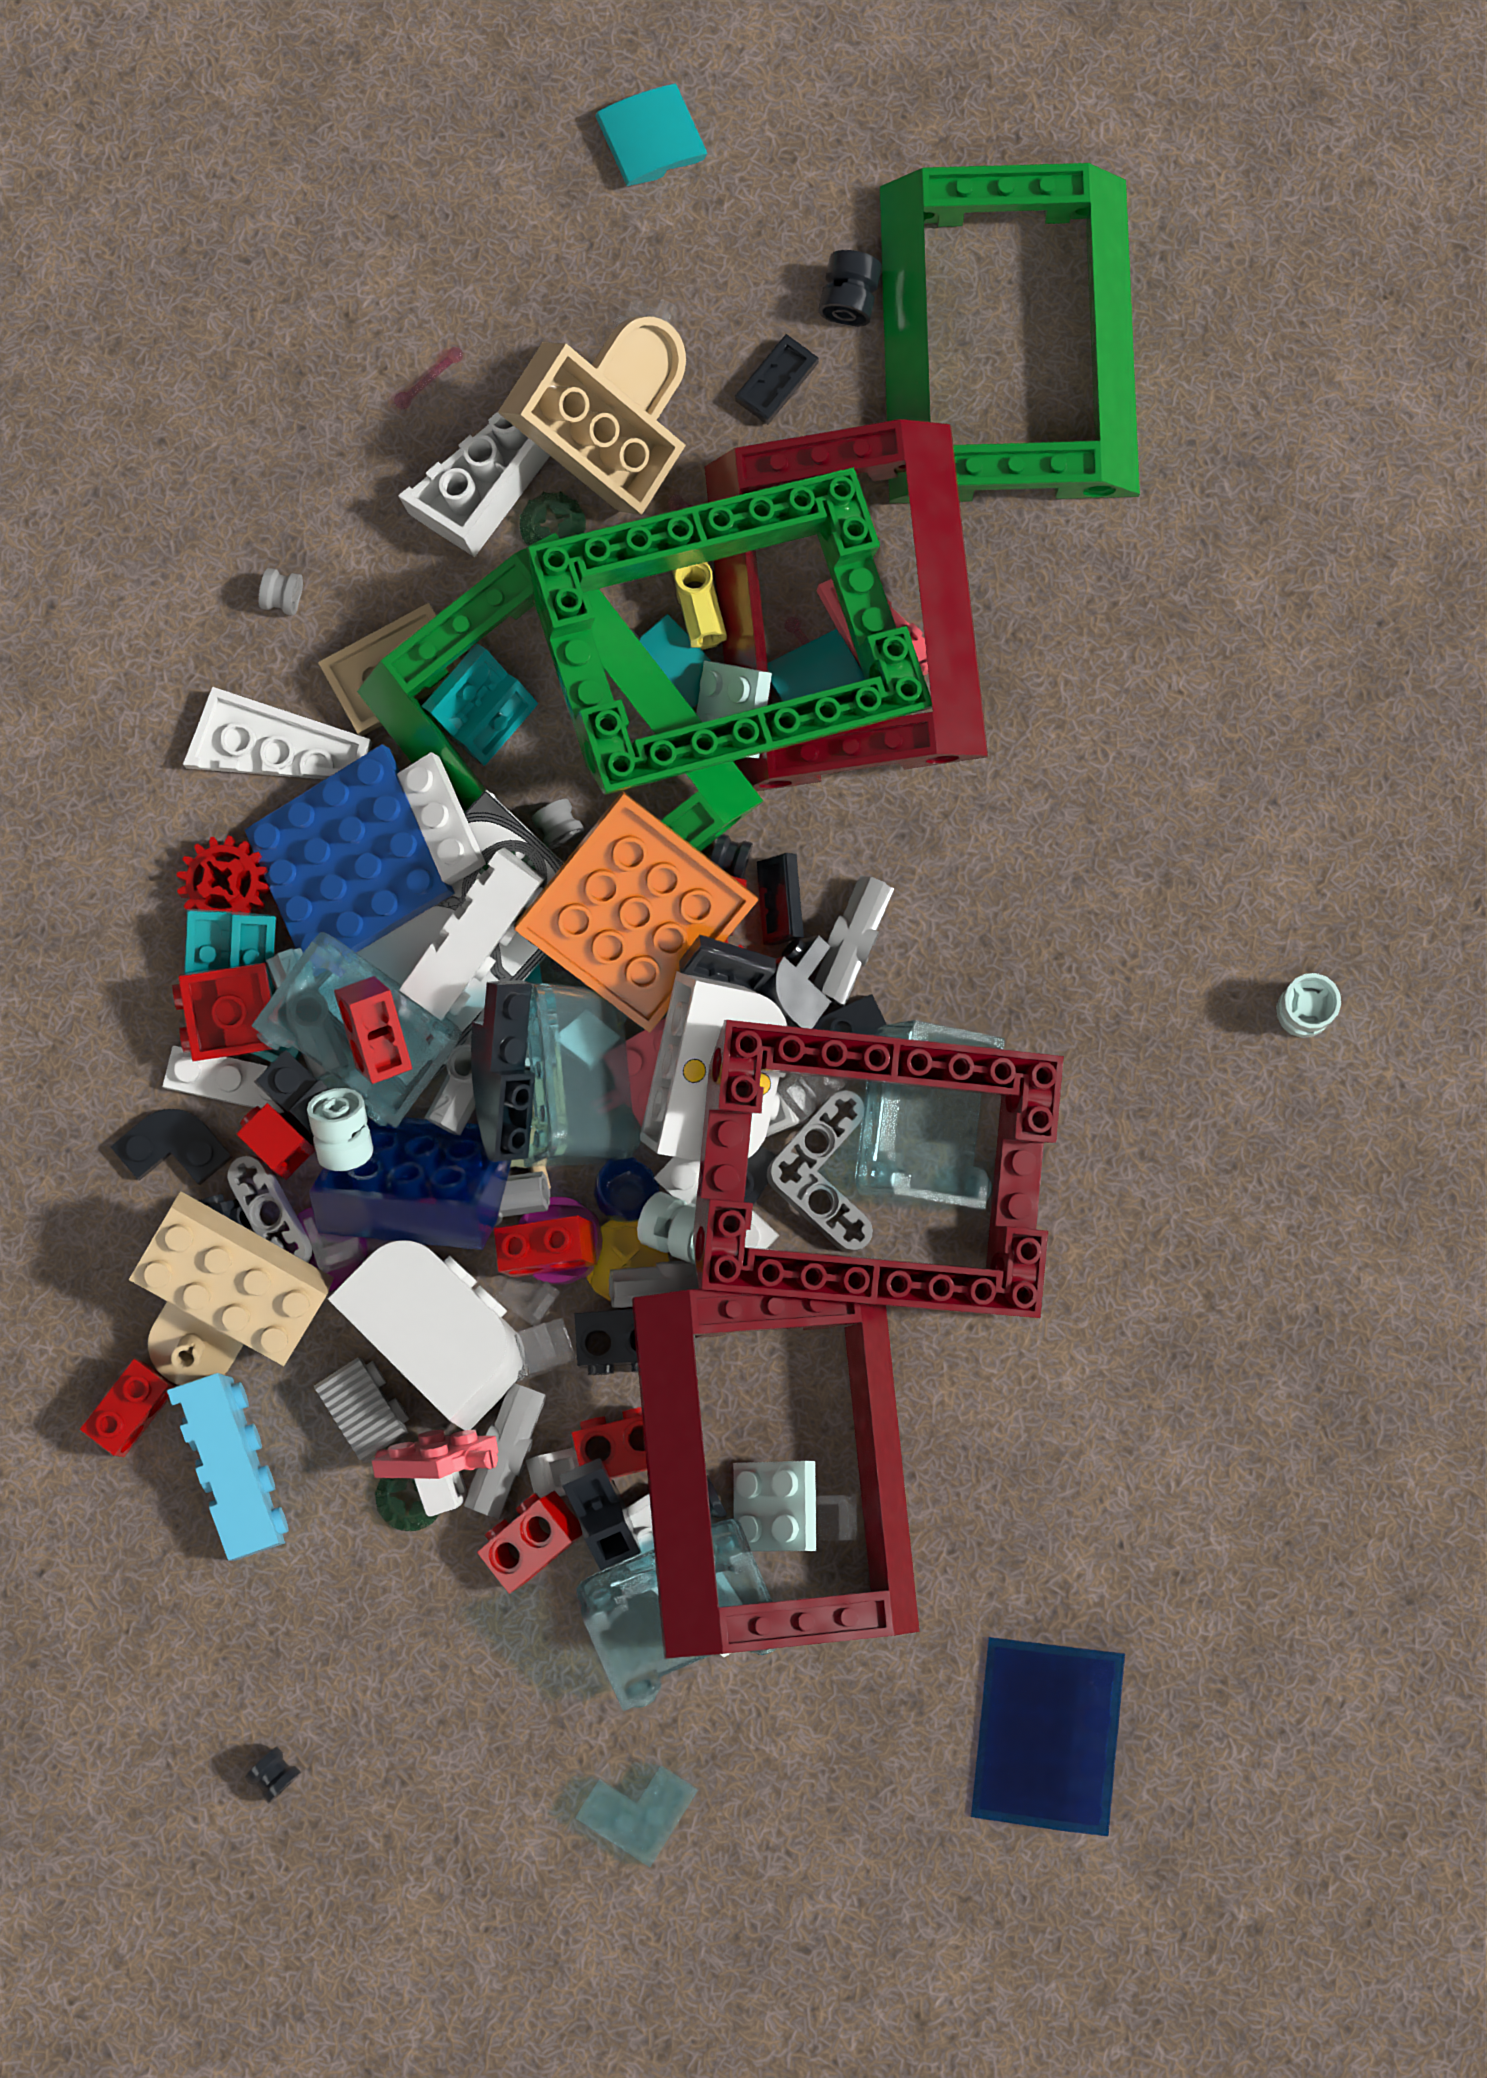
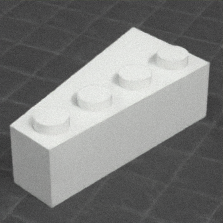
M498 412L488 419L489 424L474 437L469 435L458 445L460 449L442 464L437 462L426 472L427 477L413 489L409 486L398 495L407 512L412 517L473 557L478 554L550 457L548 453Z
M505 847L496 851L488 863L490 865L488 870L484 871L479 879L475 881L466 894L465 902L451 915L439 933V938L430 945L399 989V991L441 1021L449 1012L455 1017L458 1015L471 997L465 992V989L473 978L480 982L484 979L496 962L490 957L491 953L499 942L507 947L517 933L513 927L516 923L515 920L524 908L527 909L543 890L540 885L545 880V877Z

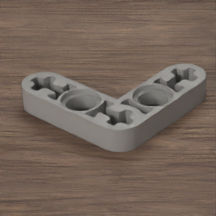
M847 1090L835 1093L824 1102L772 1160L767 1169V1179L771 1187L833 1245L844 1252H854L862 1249L870 1242L873 1232L871 1222L817 1171L864 1117L865 1108L863 1101L857 1094ZM835 1102L839 1105L849 1102L853 1106L849 1111L853 1119L845 1117L832 1129L826 1123L838 1112ZM821 1116L826 1123L819 1120ZM834 1130L840 1132V1135L838 1137ZM809 1131H819L826 1137L827 1147L823 1153H812L805 1146V1136ZM793 1147L796 1149L799 1155L791 1152ZM798 1156L812 1163L811 1168L804 1162L794 1171L793 1175L797 1179L796 1183L792 1180L783 1183L779 1179L782 1174L781 1169L778 1167L780 1164L787 1167ZM823 1191L830 1198L831 1206L826 1214H816L810 1209L808 1201L812 1192ZM841 1207L845 1214L838 1218L848 1226L854 1222L859 1224L860 1228L857 1234L861 1237L860 1241L854 1238L847 1242L843 1238L846 1233L845 1228L838 1221L833 1223L830 1228L826 1221L834 1217Z
M243 1156L237 1158L229 1167L228 1181L255 1233L286 1250L287 1246L283 1238H272L271 1233L282 1231L289 1226V1231L281 1232L287 1243H297L299 1249L294 1252V1255L309 1263L312 1257L311 1242L271 1168L259 1157ZM245 1167L257 1169L258 1173L254 1175L253 1181L259 1190H266L268 1188L269 1193L259 1195L251 1200V1196L258 1195V1192L252 1183H243L242 1178L247 1174ZM268 1201L275 1202L280 1210L278 1221L271 1226L266 1225L260 1216L262 1205Z

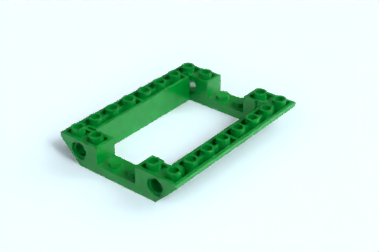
M1090 163L923 167L880 186L887 421L904 419L931 422L924 224L938 223V227L963 226L964 213L1044 210L1045 224L1070 223V219H1087L1086 238L1095 441L954 445L960 502L973 501L974 490L1055 488L1056 499L1139 497L1126 179ZM906 472L897 473L898 477L888 479L889 504L910 503Z
M854 467L527 548L536 610L586 767L605 795L932 708L931 696L908 627L896 628L873 559L880 548V543ZM817 535L865 680L637 739L631 745L627 732L629 721L622 699L613 700L591 631L595 620L594 611L588 593H583Z
M554 533L530 546L558 540L560 538L556 533ZM528 547L510 556L384 657L357 691L412 764L431 752L440 757L464 813L486 788L429 714L421 707L422 705L413 697L425 687L431 689L450 673L446 669L449 664L509 616L517 620L535 606L527 553ZM596 589L584 592L583 594L588 593L594 611L595 620L591 631L603 668L655 735L702 723L698 715L601 590ZM730 761L686 773L699 791L664 817L661 822L698 851H702L764 801L736 764Z

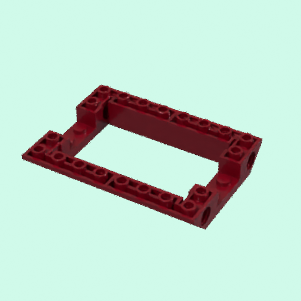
M904 419L737 447L704 466L708 503L853 467L856 474L867 472L872 481L898 477L897 473L906 472L933 712L896 717L761 753L759 758L746 757L734 760L736 766L756 792L821 782V775L891 764H899L906 770L988 757L954 445L950 424ZM756 550L714 560L718 604L727 639L722 641L724 664L768 672ZM770 689L767 705L772 704Z
M724 1020L709 1064L693 1231V1249L699 1289L1041 1318L1048 1231L1036 1229L1044 1143H1056L1064 1056ZM761 1071L1001 1096L986 1268L745 1247L746 1230H751L753 1203L744 1202L752 1114H762L764 1087L760 1086Z
M689 1289L633 1297L632 1308L664 1659L803 1646L920 1632L886 1305L704 1289ZM854 1324L844 1327L871 1592L719 1607L694 1335L695 1338L719 1337L737 1332L793 1328L816 1330Z

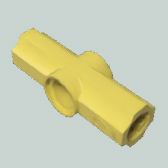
M708 562L672 570L677 599L681 605L691 647L701 648L702 650L716 647L727 639L713 585L712 570ZM692 581L703 583L701 587L694 589L685 586Z

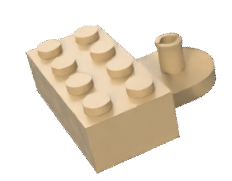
M646 316L629 318L619 324L613 330L592 364L587 362L566 343L542 342L498 413L613 508L620 512L642 515L686 446L657 421L683 378L686 366L684 344L678 332L668 322L660 318Z
M181 1191L129 1278L130 1281L167 1301L151 1328L148 1338V1351L152 1363L160 1374L178 1385H184L216 1373L225 1375L244 1344L284 1366L326 1298L334 1277Z

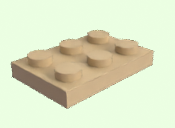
M429 603L318 662L359 736L368 734L382 726V724L358 694V689L384 657L436 617ZM460 657L446 667L450 673L462 661ZM449 674L431 689L425 687L413 698L417 699L420 704L425 703Z

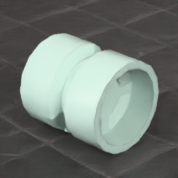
M1317 973L1304 974L1295 978L1279 997L1276 1006L1277 1018L1281 1026L1291 1035L1300 1038L1313 1037L1321 1033L1338 1015L1341 1007V996L1335 983L1328 977Z
M334 1088L314 1096L308 1103L307 1113L314 1135L313 1141L319 1164L329 1170L347 1171L366 1163L372 1156L373 1145L370 1130L367 1126L364 1100L361 1094L347 1088Z
M663 1192L654 1194L643 1207L639 1217L637 1233L641 1244L664 1253L670 1252L672 1256L696 1265L693 1249L696 1205L693 1203L687 1204L685 1200Z

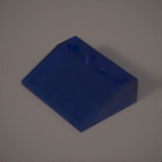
M366 1114L367 1126L370 1130L373 1153L370 1159L363 1165L347 1171H333L323 1167L309 1191L318 1233L372 1238L383 1241H413L423 1245L483 1250L497 1223L512 1160L497 1162L488 1160L479 1124L466 1123L461 1135H454L427 1119Z
M988 1637L971 1817L1065 1832L1109 1836L1125 1653Z

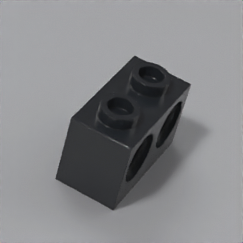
M633 1309L574 1313L577 1366L579 1368H588V1375L614 1374V1366L631 1365V1372L638 1373L637 1353L631 1347V1337L635 1333ZM597 1332L607 1333L611 1338L609 1351L601 1356L592 1355L587 1347L589 1338Z

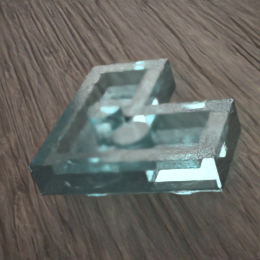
M661 1765L637 1803L600 1778L575 1818L648 1867H651L699 1789Z

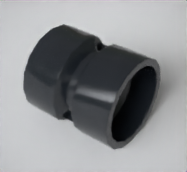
M838 250L830 254L826 272V281L829 284L823 287L818 313L830 322L855 327L869 324L875 302V297L872 293L878 288L882 264L879 260L871 255L854 250Z

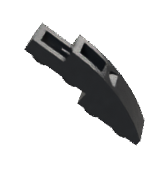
M522 980L487 982L483 1021L472 1022L471 1071L474 1101L482 1141L488 1160L493 1162L528 1159L536 1073L525 1070L532 983Z

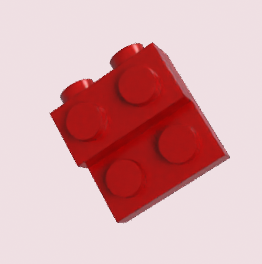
M265 962L180 974L178 976L179 984L172 985L176 1010L184 1009L186 1026L179 1027L183 1053L191 1052L192 1062L279 1048Z

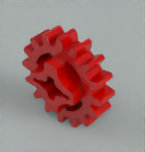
M213 836L210 837V847L204 849L198 843L194 845L195 851L198 854L194 859L188 856L183 857L182 860L189 867L188 871L177 872L176 876L180 881L186 883L185 886L177 889V893L181 898H190L184 904L186 910L201 909L251 913L250 909L253 906L264 909L265 904L260 900L259 895L271 892L268 884L261 882L262 879H265L264 875L268 873L267 867H258V862L262 858L259 852L249 855L252 847L248 842L243 841L236 848V841L232 836H227L224 845H220ZM219 857H234L230 862L216 860ZM204 868L202 882L197 885L198 876ZM215 869L221 875L228 878L229 887L233 891L232 895L226 889L223 890L219 886L218 877L214 873ZM251 875L250 888L247 895L244 897V883L248 879H250ZM217 902L230 903L232 907L217 909L209 905L213 906Z

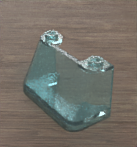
M320 932L310 943L252 1024V1027L259 1031L257 1037L267 1046L278 1050L281 1046L286 1048L294 1046L363 1095L364 1103L367 1106L365 1109L366 1115L382 1126H386L389 1123L395 1128L455 1048L462 1035L459 1027L447 1017L442 1021L399 991L402 986L345 944L324 932ZM375 976L391 990L413 1068L374 1084H371L356 1069L334 994L336 989Z
M551 983L532 984L527 1039L530 1071L536 1074L533 1099L535 1117L532 1118L531 1129H536V1131L534 1132V1141L529 1146V1157L524 1159V1167L623 1162L630 1159L634 1150H637L639 1147L640 1134L638 1127L633 1122L624 1030L627 1015L590 987Z
M917 1020L883 1025L877 1030L875 1035L1003 1050L1005 1038ZM867 1082L864 1102L865 1111L862 1119L855 1180L858 1193L863 1196L984 1210L991 1192V1182L983 1168L973 1166L982 1094Z
M729 1519L712 1524L719 1607L773 1602L741 1523L738 1520ZM654 1549L586 1578L577 1587L576 1594L583 1622L623 1711L632 1707H644L652 1703L661 1689L660 1677L711 1656L664 1659ZM777 1648L747 1652L756 1653L758 1655H766L775 1651Z

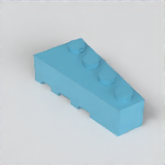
M216 1373L167 1390L171 1404L181 1403L186 1417L182 1418L183 1424L180 1425L185 1442L189 1443L193 1451L198 1450L200 1458L196 1460L195 1470L200 1484H202L206 1493L213 1491L215 1500L209 1502V1509L228 1561H236L285 1544L282 1534L289 1531L288 1524L282 1508L274 1509L269 1492L275 1490V1484L269 1467L267 1465L261 1467L256 1450L262 1448V1443L255 1424L247 1425L243 1409L249 1407V1403L242 1383L234 1384L232 1377Z

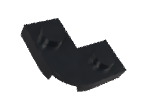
M163 1109L148 1115L110 1146L139 1181L171 1154L176 1157L199 1185L233 1158L203 1121L195 1115L180 1109Z

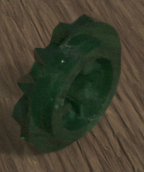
M543 491L540 496L533 500H528L527 506L520 514V533L527 546L553 534V532H550L549 527H541V524L547 521L546 515L548 514L546 509H551V513H554L556 519H564L563 522L558 524L557 534L560 539L585 533L586 530L585 515L578 502L561 491L558 493Z
M380 1478L375 1491L377 1511L389 1526L401 1531H418L428 1527L439 1517L440 1514L428 1516L422 1501L413 1502L412 1509H409V1516H406L405 1501L399 1500L398 1497H391L392 1492L405 1491L407 1484L410 1483V1478ZM413 1478L412 1483L414 1484V1490L418 1492L415 1480Z

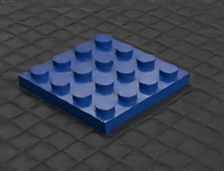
M382 744L245 829L254 853L259 852L262 856L258 862L260 867H267L268 873L264 875L295 948H301L312 977L315 978L455 894L453 887L444 883L441 879L397 776L400 770L390 748Z

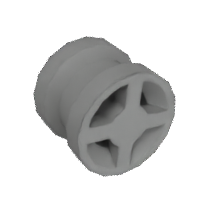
M267 568L262 577L259 590L260 609L271 610L275 607L282 609L284 614L295 615L303 589L302 575L291 573L285 576L281 575L277 569Z
M561 799L550 803L537 811L531 818L535 827L542 829L545 835L543 841L549 849L558 848L568 841L575 839L584 831L581 822L573 818L571 814L572 806L568 799Z

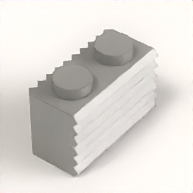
M357 1357L314 1385V1388L359 1460L366 1461L375 1455L378 1450L386 1448L409 1433L403 1424L409 1420V1417L396 1397L389 1401L382 1391L381 1386L386 1383V1380L373 1361L365 1364L363 1359Z

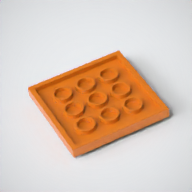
M622 791L513 927L520 935L650 1033L668 1011L676 972H680L679 961L699 934L725 942L759 899Z

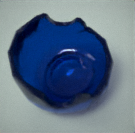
M634 1157L618 1160L611 1158L607 1160L597 1173L593 1195L599 1210L607 1218L616 1222L630 1223L639 1221L642 1209L647 1201L659 1192V1183L654 1179L653 1171L641 1162H638Z

